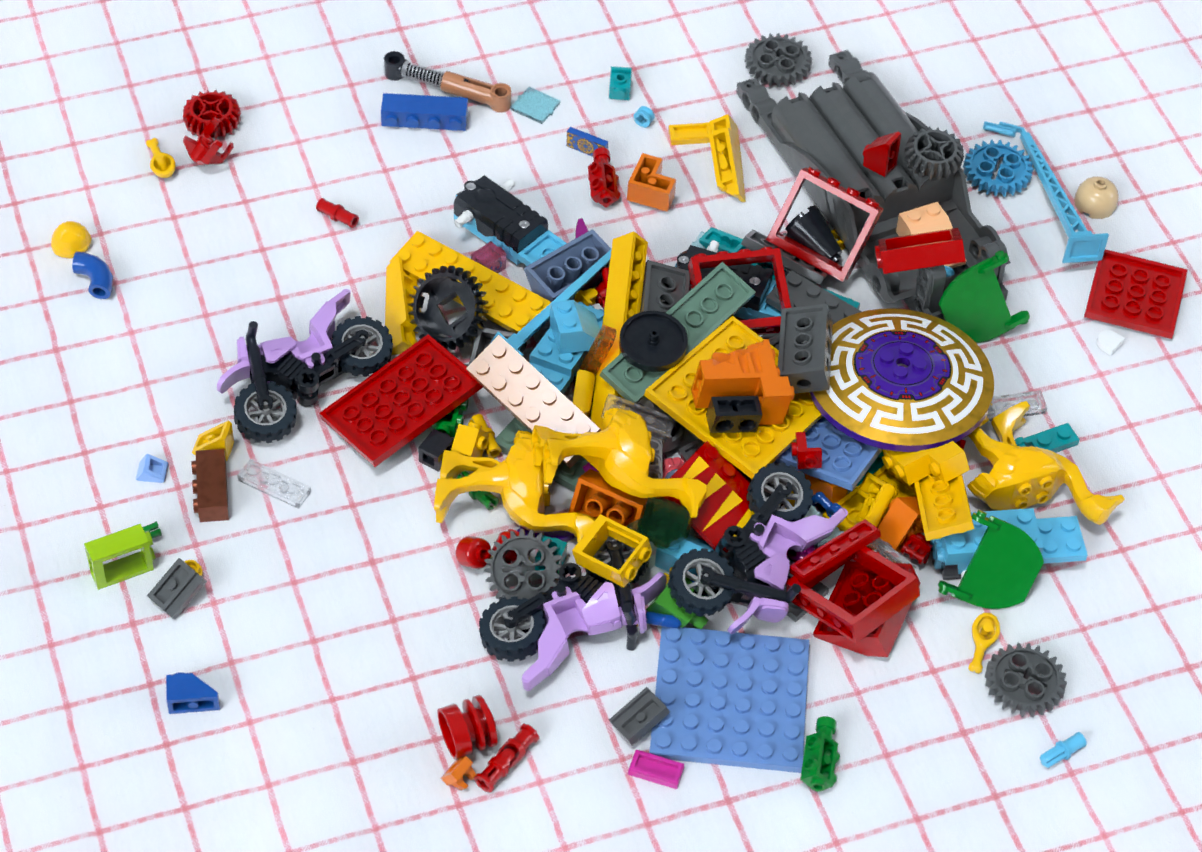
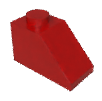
M897 131L876 138L871 144L866 145L863 150V166L885 177L897 166L902 133Z

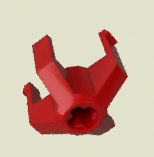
M215 117L209 121L197 141L186 135L183 138V143L190 158L199 165L223 163L234 148L233 143L230 142L222 154L217 152L223 145V142L218 139L214 142L211 138L212 132L220 122Z

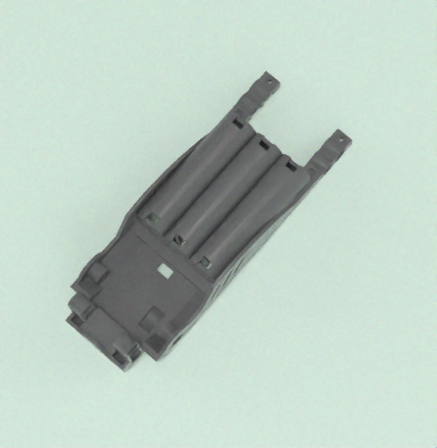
M848 50L829 55L828 65L836 72L839 80L844 85L843 88L839 83L832 82V87L823 89L821 86L818 87L810 95V98L805 93L799 92L797 98L789 100L786 96L776 103L774 99L769 97L766 87L761 85L756 78L737 83L736 93L741 98L745 109L751 112L755 123L761 126L796 177L801 169L809 168L810 166L821 171V176L827 179L832 177L840 181V186L846 189L851 187L859 192L865 191L864 199L872 198L875 202L879 203V207L884 209L857 263L871 281L875 291L881 295L885 302L904 300L910 310L926 313L944 320L939 301L949 284L963 271L995 256L996 252L1004 251V253H1007L1006 246L1000 240L996 230L989 225L982 226L972 213L966 177L962 168H959L954 176L950 175L948 179L942 177L939 181L936 178L929 180L927 176L921 178L920 173L914 174L913 169L908 168L904 152L909 137H912L914 132H919L921 128L927 131L929 127L916 117L903 111L880 79L873 72L863 70L859 60L853 57ZM897 131L902 133L897 166L885 177L863 166V150L866 145L871 144L878 137ZM805 179L803 187L841 238L846 248L851 252L870 213ZM903 180L902 187L897 189L893 182ZM938 202L948 215L952 227L958 228L963 239L966 264L952 268L954 275L947 278L944 265L883 274V268L878 269L875 246H879L878 240L899 237L896 233L899 213ZM1009 260L994 269L1005 301L1007 300L1008 290L1002 284L1005 266L1011 263Z

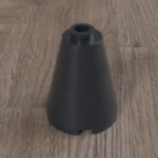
M815 205L808 207L809 212L806 214L800 212L786 226L785 230L787 233H783V235L835 263L842 259V250L820 210Z

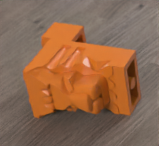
M764 339L762 342L747 346V349L735 350L729 354L714 352L711 359L700 360L691 387L695 408H708L711 397L758 396L763 414L759 425L783 424L785 416L789 413L790 402L794 399L795 395L794 387L790 386L788 376L780 377V369L775 365V351L771 349L769 339Z

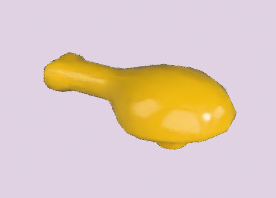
M157 138L147 140L146 145L153 153L150 161L151 170L158 177L169 178L175 171L174 158L167 153L161 152Z
M992 613L978 615L972 624V637L976 647L973 660L969 663L968 669L972 672L975 671L977 674L983 670L982 661L986 649L1000 635V623Z

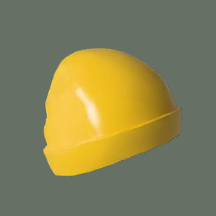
M75 221L63 222L53 232L51 239L52 251L60 257L73 258L75 252H85L89 248L91 235L81 223Z

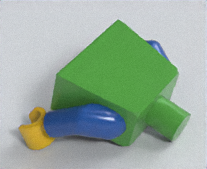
M664 573L667 579L666 586L646 609L648 611L646 613V623L666 628H683L690 622L695 628L702 629L709 619L704 615L696 616V613L693 612L689 614L685 612V608L677 606V601L675 598L672 599L670 595L671 588H668L669 574ZM685 577L687 585L694 583V581Z

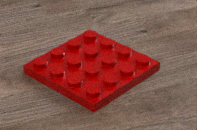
M1105 249L1102 261L1097 262L1084 317L1172 339L1188 269Z

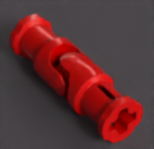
M523 723L515 737L509 738L498 750L496 756L488 761V766L482 773H477L474 776V781L483 791L491 793L498 780L506 777L509 773V768L514 767L525 756L527 748L539 740L540 737L532 726Z

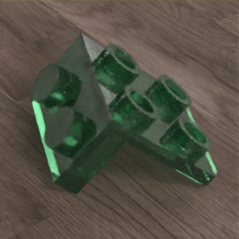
M663 497L648 498L643 517L628 524L627 527L648 537L654 546L666 549L688 538L693 518L690 517L687 508Z

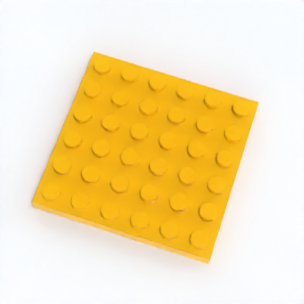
M731 316L685 355L680 363L669 369L645 390L644 396L704 443L708 441L718 450L722 457L752 479L763 466L766 468L768 464L773 463L791 446V442H795L796 432L806 433L823 415L815 406L809 392L796 393L794 399L790 402L789 413L785 416L783 424L759 425L757 432L710 433L706 417L708 408H695L691 392L700 360L711 359L714 352L729 354L735 350L747 349V346L764 340L734 316ZM770 344L771 349L775 351V365L778 367L779 350Z

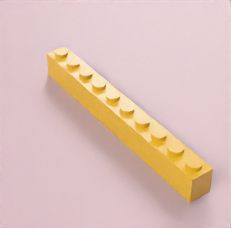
M634 231L614 238L612 242L601 332L605 349H599L591 420L601 431L603 430L604 413L610 408L629 410V402L600 376V373L621 354L619 338L623 324L631 316L640 313L648 242Z

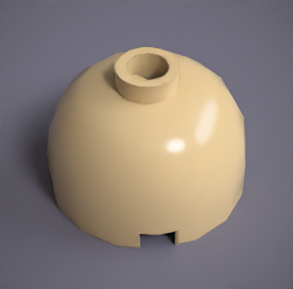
M1098 176L1087 178L1077 189L1074 198L1075 207L1082 214L1083 211L1090 214L1089 218L1104 219L1110 217L1117 208L1118 190L1114 183L1107 178Z

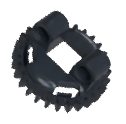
M440 266V269H432V274L425 273L426 280L418 279L421 286H413L417 292L416 294H410L414 302L408 303V306L413 307V311L408 314L414 316L410 323L417 324L413 331L421 332L419 335L420 339L429 334L445 349L448 350L449 347L450 350H456V346L463 348L464 342L472 343L471 340L474 337H478L477 331L483 330L482 327L485 328L483 322L487 320L482 317V313H488V310L483 309V305H486L488 301L482 300V297L487 293L479 291L483 285L481 283L475 284L477 277H470V271L463 272V268H455V266H448V268ZM428 293L429 300L427 304V310L423 313L419 310V308H423V303L425 297L422 296V294ZM458 296L467 313L449 325L439 305H445ZM444 334L452 337H442L439 335Z

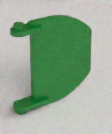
M1004 251L996 252L995 256L959 274L946 288L939 301L944 320L962 330L976 343L994 339L1020 324L1024 325L1029 322L1030 315L1028 311H1020L1012 316L1010 315L994 272L995 268L1009 260L1008 254L1004 253Z
M978 510L977 513L972 514V519L988 527L958 587L940 580L938 591L944 595L950 592L952 593L951 596L988 609H1001L1020 604L1025 601L1044 563L1042 554L1036 543L1025 531L996 517L990 516L987 518V513Z

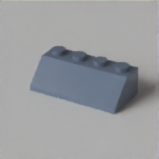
M593 229L525 267L524 271L532 292L552 302L611 248ZM610 262L604 268H609ZM600 271L581 290L585 291L598 286L603 281L602 272Z

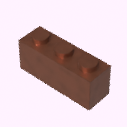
M224 449L196 451V460L191 461L192 475L197 476V479L192 480L193 494H197V499H193L194 513H199L200 522L229 520Z

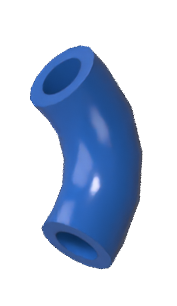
M75 252L72 262L73 272L90 278L88 291L93 297L98 299L109 298L112 292L113 275L107 263L98 256L85 252Z

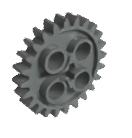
M769 33V38L761 35V41L755 38L754 43H750L749 48L746 49V69H749V74H754V78H761V83L769 81V86L776 83L777 87H779L780 83H784L788 87V82L796 85V79L802 82L803 76L807 77L808 72L811 71V51H807L808 46H802L803 41L795 42L796 37L788 39V34L781 37L777 33L776 37H773Z
M520 529L519 536L514 531H510L511 538L508 539L505 535L501 536L502 544L494 541V545L497 548L496 551L488 550L493 557L492 559H485V562L491 564L490 568L484 569V572L491 573V576L485 581L494 583L489 590L499 591L496 595L497 599L503 596L506 599H511L513 596L518 597V599H530L538 593L546 592L557 585L555 582L556 579H559L557 570L562 566L558 565L557 561L562 559V556L554 555L558 547H549L552 542L551 539L542 541L544 534L540 533L535 538L534 530H530L528 536H526L524 529ZM538 549L542 555L541 559L533 563L529 557L530 553ZM514 550L517 553V560L513 564H508L505 556L507 552ZM523 562H525L526 566L530 567L545 566V570L525 571L524 576L519 571H502L504 567H522ZM534 574H540L543 579L542 584L535 588L531 585V577ZM510 575H515L518 578V584L515 588L510 589L506 584V580Z
M1017 643L1016 649L1008 644L1006 651L1000 648L998 655L993 654L991 661H988L984 676L987 678L985 686L990 687L989 695H995L994 703L1002 701L1001 709L1009 706L1011 707V714H1014L1016 710H1020L1021 717L1025 715V711L1029 712L1031 717H1034L1036 711L1044 715L1045 709L1051 712L1054 705L1058 706L1061 698L1064 696L1067 682L1064 681L1066 673L1061 672L1063 665H1055L1057 657L1049 658L1048 650L1041 653L1040 646L1033 650L1030 643L1027 644L1026 648H1022L1021 644Z

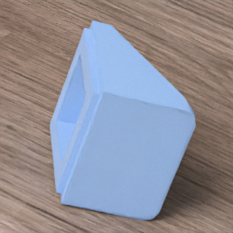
M146 454L139 463L136 480L163 483L168 462Z

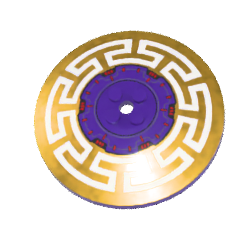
M894 308L874 309L850 315L833 324L830 389L809 393L820 413L829 423L847 436L881 449L917 452L936 448L952 441L956 443L971 434L982 423L990 409L994 394V376L990 363L982 349L972 338L951 323L913 310ZM898 364H905L908 367L898 366Z

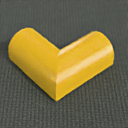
M579 370L577 371L572 403L590 419L596 377L589 371Z
M868 472L857 491L859 495L866 499L855 519L858 522L866 519L875 527H878L895 494V488Z

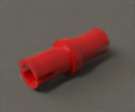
M324 198L319 199L316 204L317 211L330 216L331 220L335 222L340 221L351 228L358 224V215L345 210L344 206L340 204L335 205Z

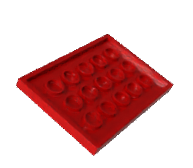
M427 334L319 414L327 425L369 463L376 467L483 387L470 376L465 364Z

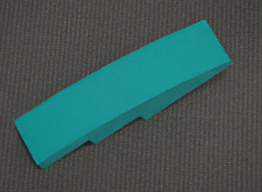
M713 227L699 239V243L706 249L711 241H717L719 243L718 252L727 251L728 253H735L745 249V246L741 245L743 239ZM769 262L752 264L754 266L756 264L760 265L764 269H773V264ZM773 269V277H772V280H775V281H776V279H775V274H774V269Z

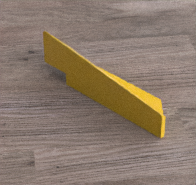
M727 114L709 121L713 132L709 134L717 187L721 191L738 198L741 202H746L738 126L730 115Z
M397 257L386 267L385 326L389 329V334L392 335L393 348L391 355H400L417 342L415 333H419L413 331L417 324L410 323L414 316L408 314L413 311V307L408 306V303L414 302L410 294H416L417 292L413 288V286H417V279L412 274L407 275L402 265L403 260L400 257Z

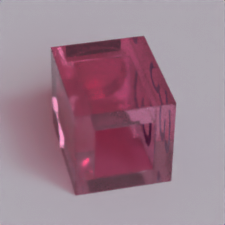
M492 241L471 254L472 260L496 273L506 268L505 251L501 247L496 246Z

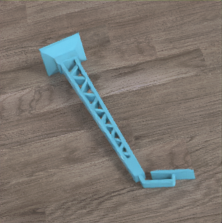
M984 121L983 129L1012 137H1015L1016 132L1020 133V139L1026 152L1030 156V160L1033 162L1041 183L1068 236L1062 262L1102 261L1109 234H1092L1091 231H1087L1030 133L1020 126L999 122L998 125Z
M611 250L552 302L568 301L573 298L610 262ZM550 304L517 334L513 333L506 339L500 332H497L492 341L500 335L523 356L524 354L519 351L522 345L550 320Z

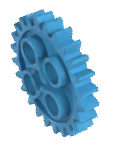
M990 140V144L982 141L981 146L975 144L974 149H969V153H966L963 168L965 175H967L966 180L972 181V187L978 185V191L985 189L987 195L990 192H994L995 197H997L998 193H1002L1006 197L1007 192L1014 195L1015 190L1022 192V187L1027 188L1032 178L1033 162L1029 161V155L1024 156L1025 150L1017 151L1018 145L1010 147V142L1003 145L1001 140L998 141V144ZM1001 157H1004V158H1003V161H1002V164H1000V167H999V169H998L997 176H996V178L993 180V176H994V173H995L996 170H997V167H998V164H999V160H1000Z

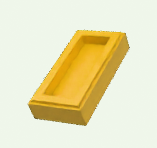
M709 122L668 126L671 145L710 143L709 134L712 133Z

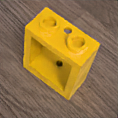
M600 514L572 549L576 564L625 588L628 582L635 578L641 565L649 560L652 549L648 537ZM609 536L635 549L619 570L593 557Z

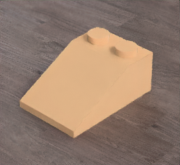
M934 202L899 213L896 233L898 236L952 229L953 227L948 215L940 204ZM966 262L947 264L944 266L955 268L966 264Z

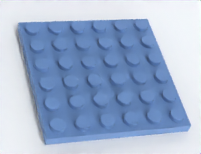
M662 627L655 695L669 709L670 713L652 728L649 753L677 761L801 773L809 640L736 632L730 634L727 631L687 627Z

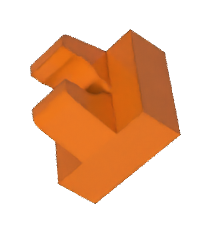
M467 756L455 760L440 779L447 786L451 784L459 790L466 789L468 785L464 782L463 775L469 780L474 779L476 773L471 766L473 762Z

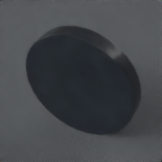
M644 311L631 316L623 324L619 338V347L624 358L634 367L649 372L666 371L676 366L683 359L688 343L687 333L683 325L673 316L660 311Z

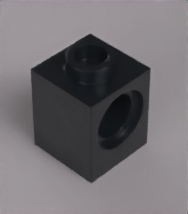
M433 429L418 447L419 462L439 472L444 450L451 451L454 438L450 437L447 433Z

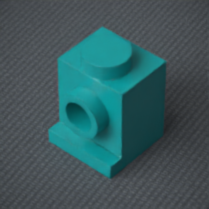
M611 66L609 99L630 100L632 68Z

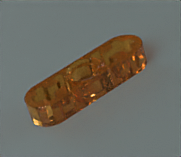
M606 325L601 327L579 370L589 371L596 376L616 337L615 328Z

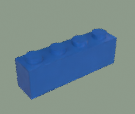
M383 93L381 126L466 131L468 98Z

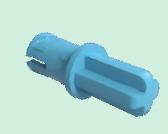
M1076 732L1065 741L1056 742L1055 747L1040 755L1041 764L1046 768H1050L1063 759L1068 760L1071 754L1087 745L1085 737L1080 732Z

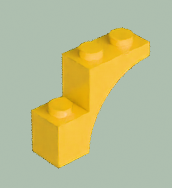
M953 441L936 448L917 452L882 450L884 454L882 461L885 467L892 469L899 480L903 479L908 485L930 474H933L935 477L938 476L946 483L970 470L965 451Z

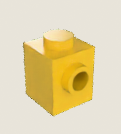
M468 422V426L459 424L451 451L475 458L482 457L484 450L488 446L489 433L481 430L482 425L472 422Z

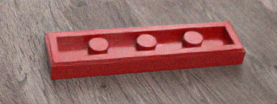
M864 519L790 565L789 572L803 584H806L881 537L880 529Z

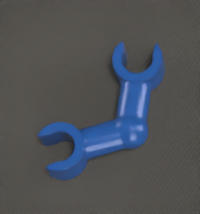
M822 492L813 494L811 499L813 500L812 505L814 507L819 503L826 509L829 518L842 508L839 504L832 503Z

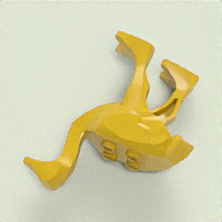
M1027 401L1010 407L992 419L991 425L1001 442L991 439L980 428L988 422L987 416L968 435L980 454L990 460L993 468L990 473L979 474L967 487L975 497L986 503L991 509H1026L1038 503L1043 504L1051 499L1059 487L1065 483L1069 487L1081 513L1091 522L1101 525L1107 521L1114 509L1125 500L1123 495L1102 496L1092 494L1087 489L1078 466L1066 457L1039 447H1019L1016 445L1012 432L1026 423L1023 416L1030 408Z
M620 408L606 410L604 413L603 430L600 432H585L583 434L562 433L548 427L534 425L531 437L534 466H541L543 461L545 483H552L556 470L565 457L581 455L599 471L610 486L639 498L665 496L677 498L680 500L681 505L687 508L691 518L698 516L699 508L705 501L707 485L697 479H653L648 477L649 464L654 461L655 450L651 448L650 444L651 431H648L644 418L634 411Z
M517 431L514 445L511 446L503 462L493 458H475L464 456L455 451L444 450L440 478L437 479L434 499L436 523H443L452 502L458 494L471 491L499 493L510 518L528 531L534 530V533L568 531L575 535L577 543L596 520L589 515L577 512L545 515V506H550L549 485L551 484L544 482L543 461L541 466H534L532 433L528 431ZM464 470L473 472L468 476L456 479L458 474Z

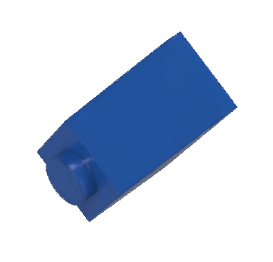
M178 672L166 675V701L169 714L220 710L218 692L193 673Z

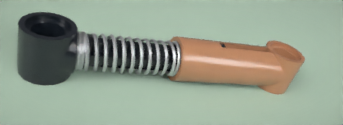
M390 51L384 56V74L389 80L397 81L405 77L440 87L443 92L490 105L493 111L499 113L506 112L511 108V87L505 83L493 85L450 71L441 73L437 70L434 71V69L420 67V65L417 66V64L407 61L404 55L398 51Z

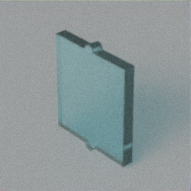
M528 87L522 95L518 96V100L511 106V110L543 124L550 115H553V111L559 106L560 100Z

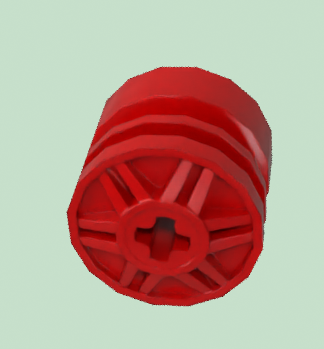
M481 695L473 696L472 702L469 699L463 700V712L454 703L439 708L437 711L443 739L451 756L456 760L472 754V742L480 751L485 750L486 744L488 747H493L498 743L493 715Z

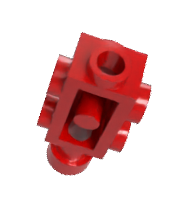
M600 147L593 151L594 162L588 166V179L590 182L591 198L596 203H600L607 208L620 198L621 192L617 189L619 176L615 173V167L609 164L611 160L610 151L607 148Z

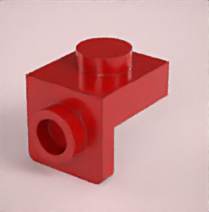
M796 432L795 442H791V454L796 456L797 468H821L822 448H807L805 432Z

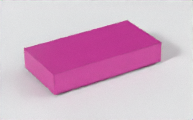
M636 749L628 769V775L677 789L685 764Z

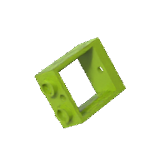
M141 523L84 543L89 570L98 590L154 570L152 560L156 559L151 546L153 541L149 531L144 532ZM141 548L140 552L131 554L129 556L120 558L118 560L103 565L104 561L110 560L112 558L124 555L126 553Z

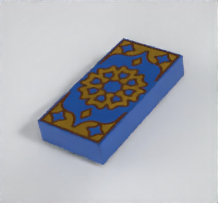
M573 127L567 130L566 146L592 157L595 149L600 147L608 149V141Z

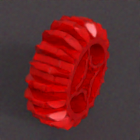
M207 89L206 93L199 91L198 96L192 95L191 100H187L183 109V121L187 130H190L192 135L197 134L199 137L209 121L215 117L220 122L212 132L211 137L215 139L219 136L225 138L226 133L232 134V131L237 129L241 120V110L237 100L233 99L231 94L227 95L225 91L218 93L217 89L214 92H209Z

